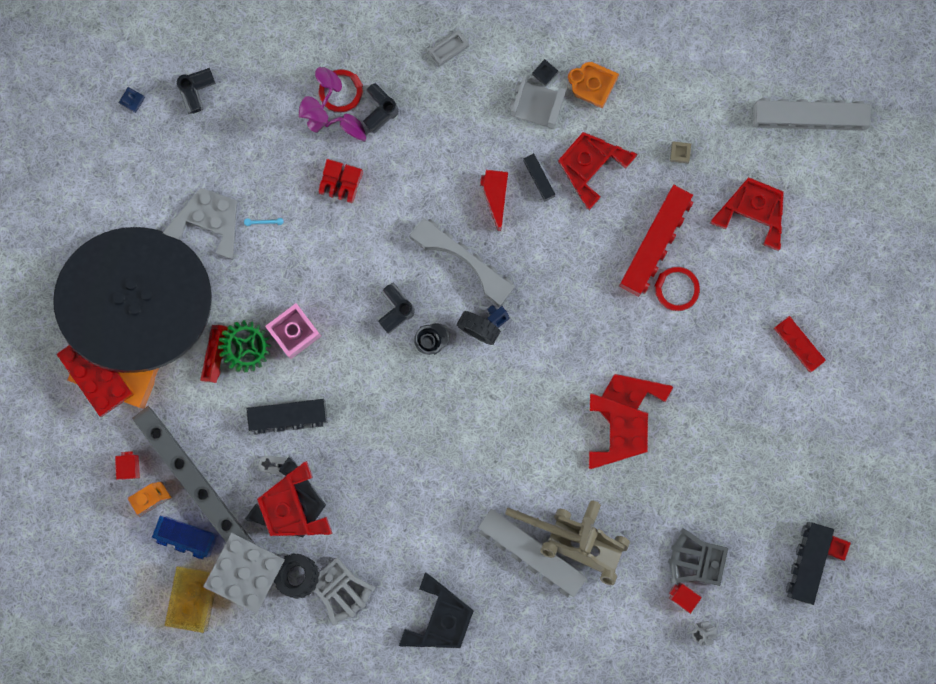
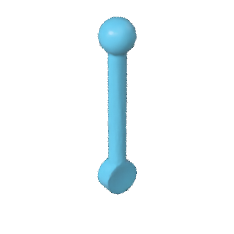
M247 218L244 220L246 226L276 223L282 225L284 222L282 218L252 221Z

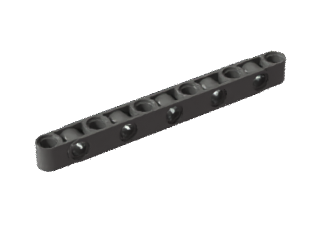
M147 406L132 418L135 424L225 542H227L231 533H234L254 543L156 413ZM159 428L161 430V436L155 439L153 436V432L155 429ZM179 459H183L185 463L182 469H178L176 466ZM206 489L208 492V497L205 500L200 498V491ZM225 520H229L232 523V527L228 531L223 528Z

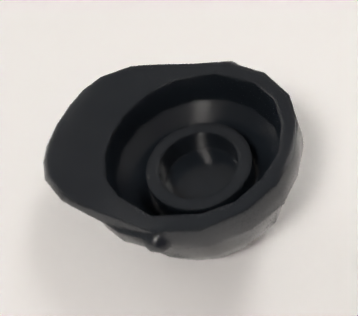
M439 323L420 326L414 336V344L417 350L426 355H436L450 341L447 329Z

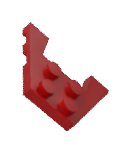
M582 132L559 158L558 162L584 205L590 211L601 198L599 194L587 185L591 178L610 157L626 169L637 157V154Z
M748 177L713 217L710 224L726 230L733 212L769 226L763 245L779 251L781 249L784 191Z
M614 374L601 397L638 409L647 393L666 402L674 387ZM599 411L610 423V412Z
M590 393V411L610 412V451H589V469L648 452V412Z
M307 461L303 462L257 498L270 536L330 535L333 533L327 516L307 523L294 484L313 478Z

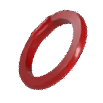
M334 70L333 72L337 76L351 78L357 92L353 101L345 106H335L327 101L325 107L339 113L350 111L358 105L362 98L363 84L357 74L349 70ZM320 84L319 97L321 102H323L325 99V87Z
M679 266L668 268L660 273L654 285L659 302L672 311L689 309L696 303L700 294V284L695 274L689 269ZM682 273L691 279L694 285V294L686 304L674 305L664 298L662 286L669 274Z

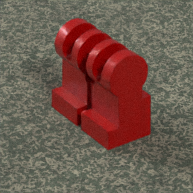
M326 159L319 186V194L325 195L327 187H330L329 197L333 198L338 189L337 184L341 182L342 185L338 190V200H343L345 193L349 192L347 202L353 203L364 173L363 170L347 164L344 166L343 163Z

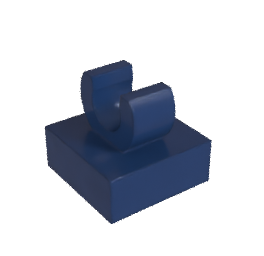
M127 87L118 103L136 113L145 96Z
M492 304L487 308L490 314L487 319L498 328L510 319L503 306L496 309Z

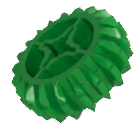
M245 320L241 321V325L239 322H234V327L229 325L227 327L228 331L222 332L226 338H219V341L224 343V345L218 346V349H224V352L220 353V357H227L223 362L228 363L230 361V369L236 365V372H240L241 369L244 373H247L249 369L255 371L256 367H262L261 362L267 361L264 355H270L266 348H270L271 344L265 343L270 338L263 337L266 333L265 330L259 332L260 325H256L253 328L254 322L252 321L248 325ZM239 331L250 333L245 339L234 336ZM255 338L258 342V352L253 345ZM231 341L232 344L236 347V352L234 355L231 351ZM246 343L248 349L243 350L242 347L244 346H241V344ZM245 354L255 357L250 362L240 361V358Z

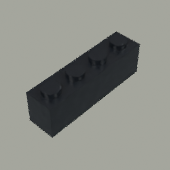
M325 399L246 408L248 430L254 432V435L266 434V430L272 429L274 433L284 432L285 428L292 427L293 430H302L305 425L319 428L324 427L323 423H328Z
M807 522L803 526L801 536H803L802 543L798 544L796 549L798 558L791 567L792 580L786 586L788 598L814 605L834 533L833 528L813 522Z

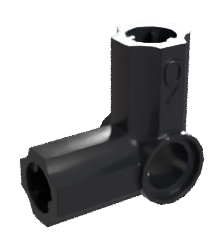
M210 68L189 75L183 74L177 78V87L188 114H195L204 109L197 90L216 84ZM184 82L191 83L190 87L186 89L182 88L181 85Z
M376 82L371 84L364 92V95L377 107L363 120V123L374 134L390 119L395 118L399 112L394 99L390 98ZM393 105V109L385 111L386 106Z
M394 282L387 285L381 292L393 307L392 310L378 320L379 324L388 334L405 320L412 318L415 313L414 306ZM404 305L410 306V310L406 314L401 313V308Z

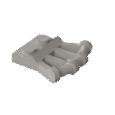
M337 557L319 573V582L314 591L325 603L330 620L334 626L339 621L350 617L353 618L360 608L363 609L371 592L376 587L355 577ZM350 580L365 587L360 597L348 585ZM341 588H344L356 601L351 607L337 593ZM334 597L345 611L335 614L330 598Z

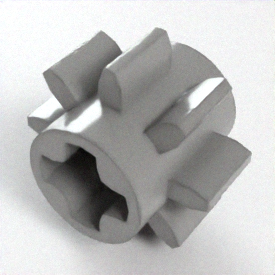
M709 621L696 623V629L692 630L694 641L700 643V646L714 644L712 639L717 637L715 627L709 624Z

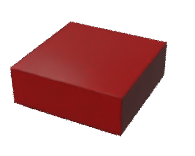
M833 536L828 555L845 561L851 542Z

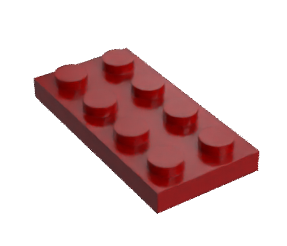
M70 345L56 354L99 417H103L134 395L119 372L107 370L90 363L77 354Z

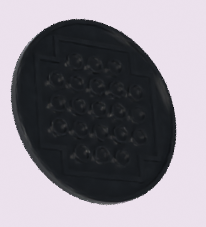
M125 227L110 230L93 237L81 245L69 257L57 278L53 305L58 327L67 343L77 354L90 363L107 370L137 373L155 370L170 364L191 349L202 335L208 323L212 307V292L209 276L203 263L196 253L184 242L168 236L160 230L145 227Z

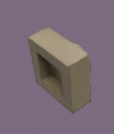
M673 141L671 144L670 162L688 164L690 162L691 143Z

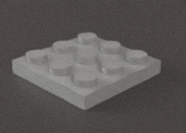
M231 533L203 587L257 613L285 559Z

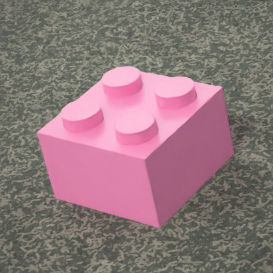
M297 303L265 326L290 359L321 337Z

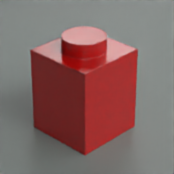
M133 451L121 452V456H115L116 480L140 479L139 455H133Z
M683 583L675 584L669 591L671 595L669 599L690 614L702 598Z

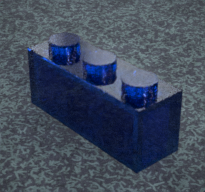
M165 515L159 516L152 538L157 540V544L166 547L168 544L175 546L174 550L185 553L186 550L193 553V557L202 560L204 557L211 556L218 537L215 533Z

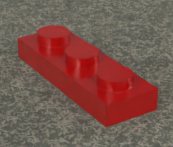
M790 316L774 327V330L810 373L826 361Z
M211 326L200 381L217 383L220 375V364L223 356L220 357V353L224 352V349H218V346L224 345V343L219 341V338H226L222 332L228 330L227 326Z

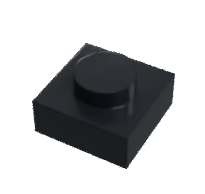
M544 59L532 72V75L543 85L547 86L559 71Z

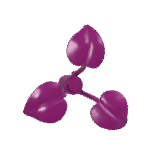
M318 67L315 70V77L323 87L329 88L328 94L321 105L318 100L311 96L304 97L299 106V118L309 119L307 126L315 133H318L324 126L328 128L331 124L339 121L340 127L347 134L365 142L366 134L364 127L355 116L346 113L343 117H338L328 122L329 117L324 110V106L333 90L336 92L341 91L342 82L330 69Z

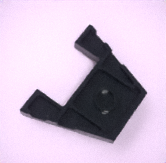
M289 456L279 472L287 476L298 465ZM309 480L294 484L307 523L315 521L325 508V502ZM255 504L245 519L266 526L260 506Z
M425 572L419 590L438 596L425 635L405 628L399 646L461 648L474 610Z

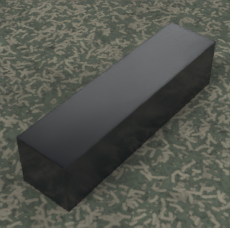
M533 153L523 158V162L544 202L554 198L556 194L535 154Z

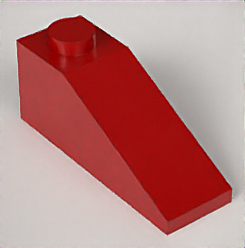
M486 170L485 175H481L480 186L484 187L483 193L497 231H501L508 172Z

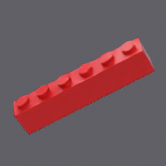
M673 184L619 287L638 297L641 293H646L650 286L647 283L650 276L654 278L659 269L656 266L658 261H663L668 252L665 250L667 244H672L676 237V234H674L676 227L680 228L685 220L682 217L685 210L689 212L694 203L691 201L693 194Z

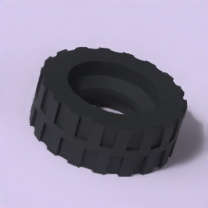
M463 311L457 322L458 328L463 332L489 345H494L501 332L493 323L469 311Z
M292 553L291 555L284 556L283 559L285 560L274 579L276 588L281 594L295 599L305 598V596L310 595L316 589V585L319 582L318 566L315 565L312 559L302 554ZM299 566L303 568L305 578L300 585L293 586L288 581V573L293 567Z

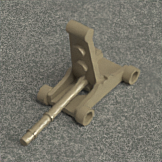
M594 500L589 502L582 523L570 520L571 513L561 508L557 509L554 516L556 520L555 525L507 507L505 515L551 532L548 542H544L540 550L544 556L554 558L557 552L601 572L600 580L604 584H615L617 565L622 552L627 551L630 541L623 536H616L614 540L604 534L602 530H597L594 527L601 507L599 502ZM571 540L579 543V548L573 547ZM593 547L598 549V556L590 554Z

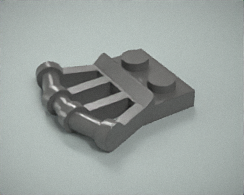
M682 528L680 531L681 535L671 547L673 552L671 559L669 558L668 561L672 576L670 582L680 583L696 580L720 586L728 548L703 542ZM689 538L700 545L701 550L696 551L683 548L682 546ZM680 552L699 556L698 564L679 561ZM678 566L695 569L696 573L695 575L679 577Z

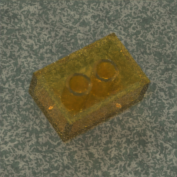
M182 565L176 566L164 626L200 633L208 631L215 593L203 586L211 571Z

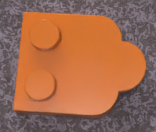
M586 62L581 68H574L569 72L568 81L572 85V92L575 97L603 109L619 77V73L596 63Z

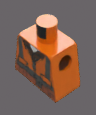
M161 481L147 485L127 499L136 514L142 517L172 497Z

